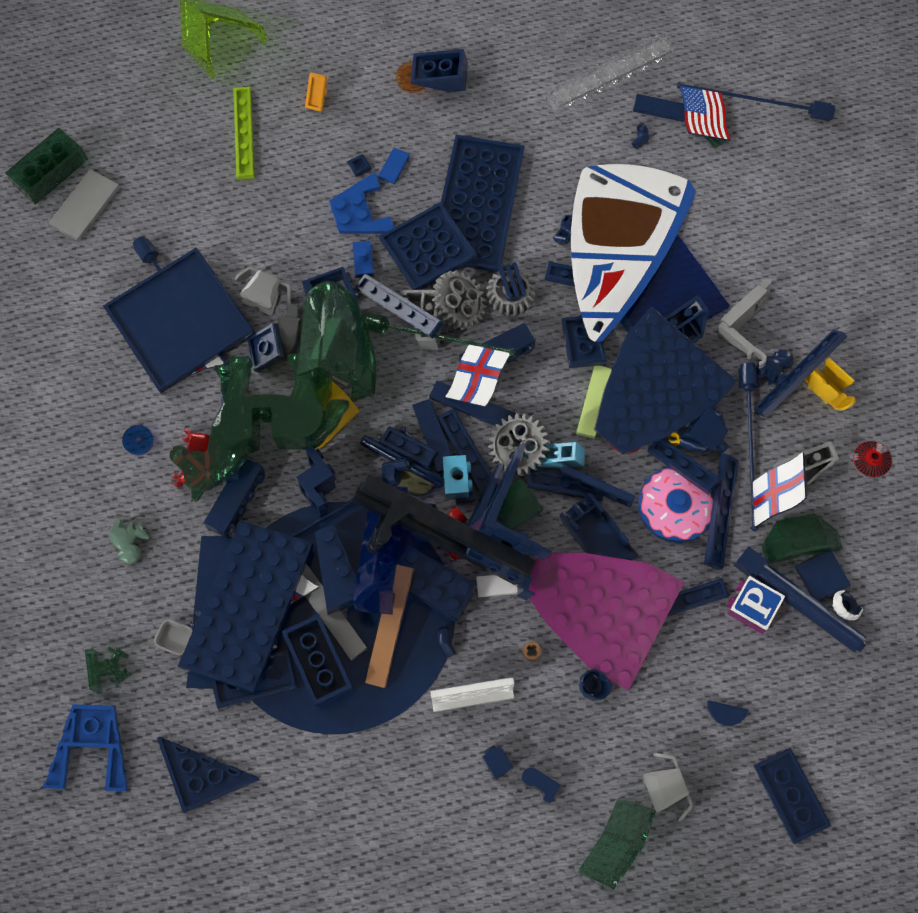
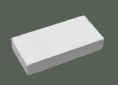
M496 575L476 577L478 598L511 595L518 592L517 584L513 585Z

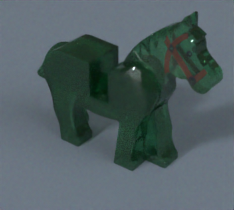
M307 353L287 354V360L295 376L294 388L290 396L277 394L247 396L253 365L249 356L229 357L230 364L215 365V372L221 381V394L224 402L212 423L207 451L189 452L182 445H177L170 451V460L183 472L184 484L187 488L191 489V497L195 502L201 498L205 491L217 487L231 477L243 465L250 453L260 450L261 421L272 423L271 437L279 449L305 450L310 445L315 449L325 441L327 436L336 429L343 414L350 406L349 401L345 399L330 400L332 395V365L329 359L310 360Z

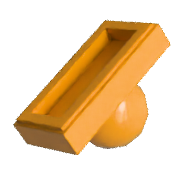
M313 72L309 74L305 108L320 112L323 110L324 99L327 94L328 76Z

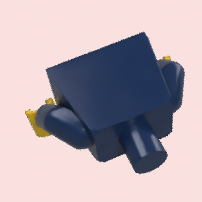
M705 408L704 414L692 421L681 434L683 438L680 439L677 433H672L671 437L677 440H668V442L673 446L679 444L680 447L695 452L704 453L713 451L716 448L720 453H724L729 445L723 440L728 433V429L725 426L722 412L716 408Z

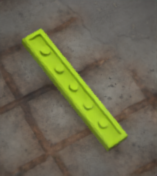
M251 87L233 88L237 180L255 179Z

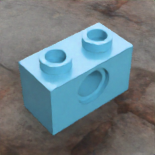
M466 455L443 457L446 500L469 498V491H473L472 480H468L467 474L471 473L470 461L466 462ZM456 474H460L463 476V478L461 480H455L453 479V476Z

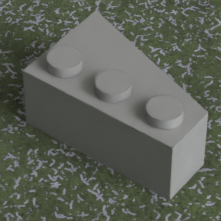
M403 290L408 301L442 321V315L438 316L440 310L434 309L437 303L432 301V299L436 298L432 294L435 290ZM413 327L421 350H439L441 328L432 339Z
M831 441L804 451L806 487L839 459ZM801 453L778 461L772 466L773 469L790 462Z

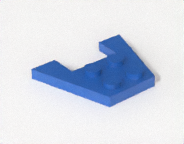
M376 172L329 200L339 234H384L394 228L390 216L373 221L364 195L381 190Z

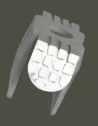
M251 266L236 275V282H241L253 276L240 293V296L243 297V304L252 308L257 307L260 312L271 316L274 312L280 290L287 292L288 306L291 304L290 285L280 281V279Z
M654 753L653 756L672 760L675 769L645 773L643 775L655 810L660 812L686 797L689 806L679 817L678 821L681 822L693 808V803L675 756Z

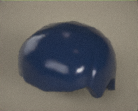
M592 669L587 670L581 675L579 689L585 698L596 701L605 699L610 694L612 683L607 680L605 673Z

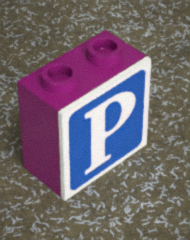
M749 576L745 581L741 580L736 590L739 593L736 598L732 596L728 602L727 607L730 609L727 614L763 634L768 629L785 596Z

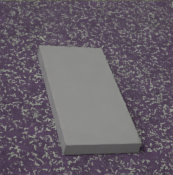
M89 170L48 224L79 242L120 189L119 184Z

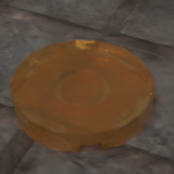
M410 61L398 68L396 82L401 90L414 94L423 91L426 87L411 84L413 61Z

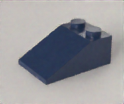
M464 49L414 53L411 84L446 92L466 91L468 60Z

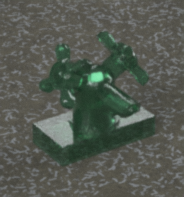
M108 647L107 651L113 654L112 658L99 661L98 652L95 649H85L89 690L94 693L102 691L101 677L113 674L115 678L111 682L116 686L131 675L130 671H127L126 668L121 671L119 664L120 657L128 659V654L121 649Z

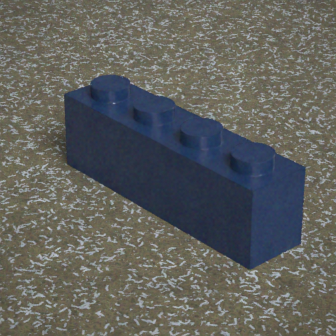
M523 323L477 346L511 353L507 360L510 363L522 354L527 355L531 353L535 348L536 340L527 325ZM465 352L459 354V363Z
M241 457L240 480L227 481L203 522L207 529L225 538H228L229 534L235 531L238 518L244 515L246 511L245 506L249 500L251 501L254 498L257 485L261 484L265 478L263 466Z

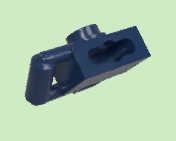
M572 214L565 215L562 219L561 228L554 236L555 242L564 244L570 242Z

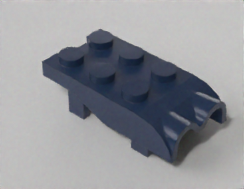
M591 492L587 494L585 499L573 505L567 512L559 514L563 524L585 553L632 561L638 557L637 552L629 544V539L620 531L616 523Z

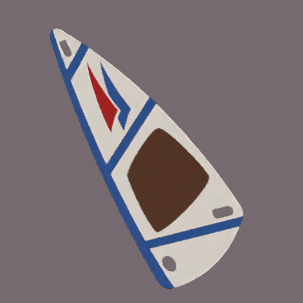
M607 164L590 166L582 170L572 214L571 259L580 312L587 334L592 341L601 342L608 336L632 307L659 268L674 242L696 194V190L689 180L666 171L638 165ZM590 174H596L606 179L608 183L603 185L591 179ZM677 186L681 191L680 195L672 196L669 193V188ZM598 321H602L604 324L600 333L593 330Z

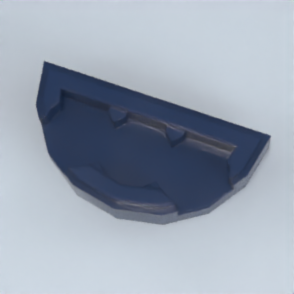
M707 701V710L716 723L723 726H734L741 723L749 710Z

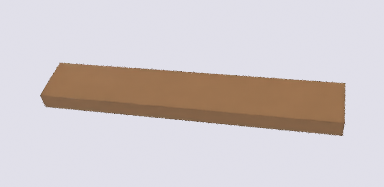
M393 564L365 683L386 688L414 568Z

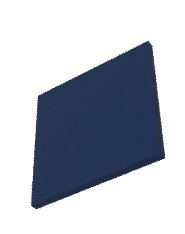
M197 247L103 305L160 393H163L255 334V331Z

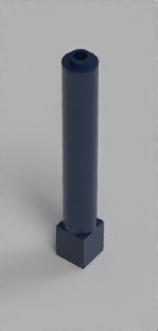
M749 546L734 564V567L748 577L751 576L784 595L783 600L854 653L857 650L861 652L867 645L865 635L767 564L768 560Z

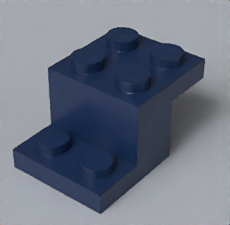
M310 445L305 451L311 468L296 478L301 493L319 518L327 514L326 509L328 508L324 495L336 488V477L334 476L335 471L330 464L326 465L323 461L324 456L319 449L315 450Z

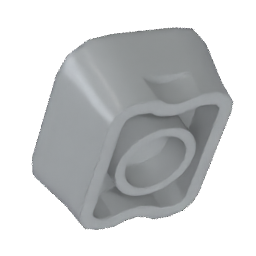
M167 619L160 625L154 638V644L158 648L172 654L183 655L193 630L188 626Z

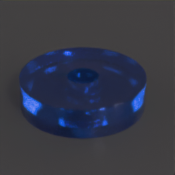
M134 425L124 432L122 444L128 453L140 456L150 451L154 444V437L147 427ZM137 438H141L140 442H135Z

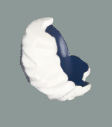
M845 590L834 594L833 607L837 615L849 621L856 620L861 616L863 609L857 605L852 595L845 593Z

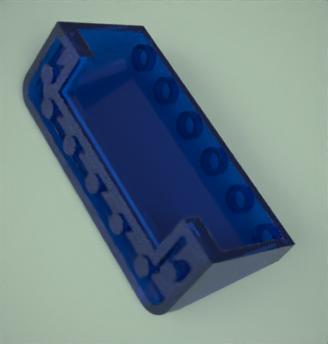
M394 486L408 494V487ZM369 510L353 604L361 612L393 615L395 602L393 587L401 533L405 528L399 525L393 527L390 540L377 553H370L366 547L380 515Z

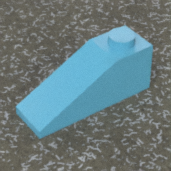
M577 442L545 445L550 450L549 452H544L547 459L541 458L543 465L536 464V467L562 469L563 465L572 469L584 468L585 449ZM530 446L529 451H533L536 446ZM523 451V453H524V455H525V457H526V459H527L529 456H528V454H527L525 451Z

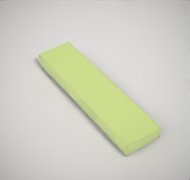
M594 366L576 432L577 435L595 439L596 431L594 427L603 390L612 370L611 368Z

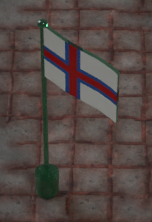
M368 313L364 314L361 318V327L369 332L384 334L391 328L427 336L419 330L390 325L388 318L383 315ZM436 334L434 338L469 345L459 363L453 384L445 397L487 406L495 392L501 371L509 356L514 355L515 350L513 348L505 349Z

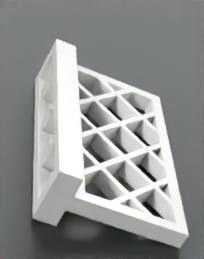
M505 678L430 691L433 711L438 712L514 699L513 678Z

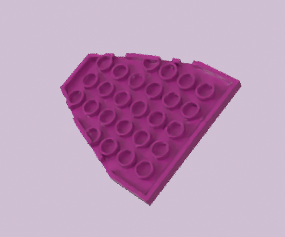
M552 552L544 560L536 558L530 575L533 579L529 590L533 591L535 595L530 598V601L551 629L591 670L596 669L605 673L608 680L629 690L684 581L649 563L601 555Z

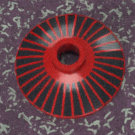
M875 441L863 442L854 451L853 461L856 468L868 477L883 476L891 468V454L881 443ZM873 454L877 456V460L872 458Z

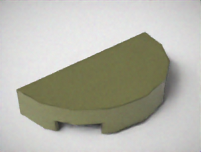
M409 470L401 471L400 483L409 494L422 496L430 493L435 488L433 483Z

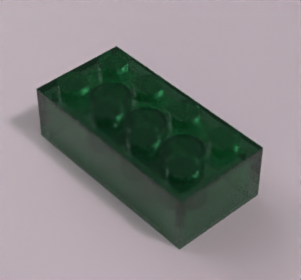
M57 128L7 170L5 174L12 185L36 205L82 166L88 158L81 146L64 131Z

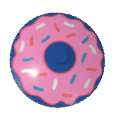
M670 467L663 468L653 473L643 484L638 497L639 515L646 528L658 538L673 543L689 542L700 537L710 527L714 492L712 491L708 495Z

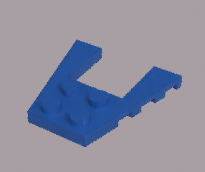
M73 704L43 788L66 789L70 747L109 748L105 791H127L116 706Z

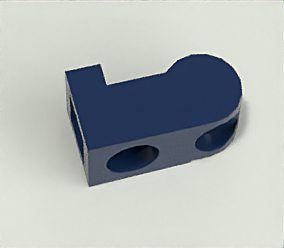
M527 768L522 774L523 784L526 787L535 788L545 795L543 801L550 805L561 785L535 768Z

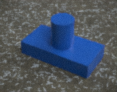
M371 241L353 242L355 277H363L364 274L374 276Z

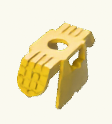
M827 358L825 361L823 373L816 368L804 380L810 390L819 396L825 404L829 403L835 410L848 409L856 402L854 396H847L841 391L851 385L854 380L830 358Z

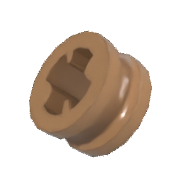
M536 642L526 643L523 648V656L529 661L537 660L541 654L540 646ZM528 647H535L537 655L533 656L532 654V656H529Z

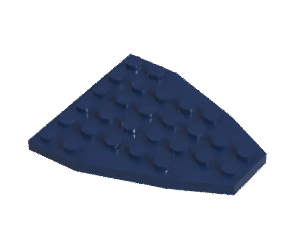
M651 306L624 338L603 390L594 430L624 455L672 434L702 416L705 408L711 407L714 409L737 380Z

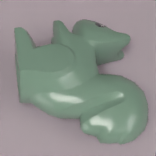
M120 518L117 519L109 535L113 545L120 550L118 553L120 560L127 565L135 564L142 555L140 547L134 544L136 539L150 540L144 523H139L135 527V523L132 520L129 526H125Z

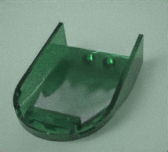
M325 281L311 288L305 299L297 375L302 376L320 369L351 384V400L356 401L375 394L376 358L373 344L361 308L352 293L337 282Z

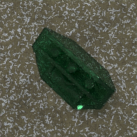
M815 513L777 521L761 546L764 557L768 560L767 564L826 553L830 550L843 549L838 531Z

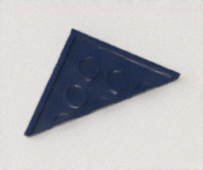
M157 737L183 813L259 781V778L162 737Z

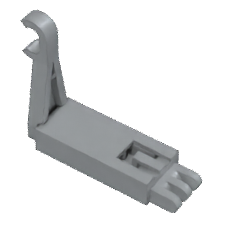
M765 279L760 285L758 284L721 319L718 329V336L745 352L747 359H750L752 356H757L762 361H759V369L766 365V355L737 331L766 305V299L771 289L770 279Z

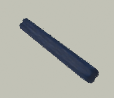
M364 435L360 441L362 446L389 461L407 458L367 435ZM411 460L412 468L408 469L409 471L433 483L438 488L443 486V477Z

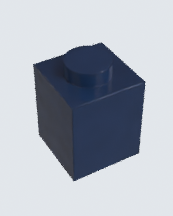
M493 745L484 751L485 755L482 756V759L494 780L513 770V766L501 746L496 748Z

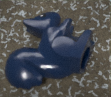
M785 349L775 352V356H767L766 365L763 368L759 369L758 362L756 366L758 381L762 377H768V385L775 382L777 386L787 376V374L782 373V369L792 367L794 357L790 351Z

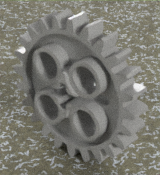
M455 270L454 272L444 273L436 280V284L433 285L435 291L432 292L436 296L432 301L437 303L434 309L440 310L438 316L443 315V322L448 320V326L454 324L455 329L460 327L461 330L477 325L483 319L481 316L485 314L483 309L486 308V305L482 304L486 299L481 297L484 292L478 290L480 285H475L476 279L471 281L470 275L465 276L464 271L458 273V270Z
M516 413L515 419L508 415V421L501 419L503 425L496 424L498 430H492L491 432L495 436L494 438H489L493 442L492 445L488 446V448L494 450L489 454L495 457L493 462L495 464H504L503 472H505L518 447V443L510 434V431H513L515 438L521 443L526 444L524 451L529 456L526 459L524 453L522 454L516 472H518V475L523 476V471L530 474V468L537 471L536 464L543 465L541 458L547 459L544 452L550 451L545 447V445L551 443L549 440H545L549 436L547 432H544L546 427L540 426L541 422L539 420L535 421L533 416H530L528 419L526 414H523L521 418ZM525 427V433L519 436V430ZM507 438H509V439H510L509 445L506 446V447H504V446H503L504 440L507 439ZM531 443L536 444V447L533 451H529V445Z

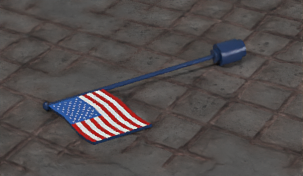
M678 82L676 85L678 89L680 88L684 102V120L688 134L731 141L726 126V109L722 95L808 110L810 118L826 121L828 119L832 120L835 112V105L823 101L814 100L809 106L680 84L681 82Z

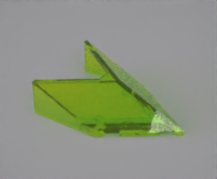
M180 0L182 47L212 80L215 76L210 58L209 25L217 20L225 21L228 25L233 23L245 26L264 45L267 43L263 26L237 9L201 0Z

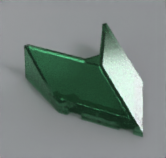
M618 798L601 836L579 868L578 873L607 891L614 890L620 878L625 875L636 859L639 851L641 852L643 849L644 841L648 836L656 810Z

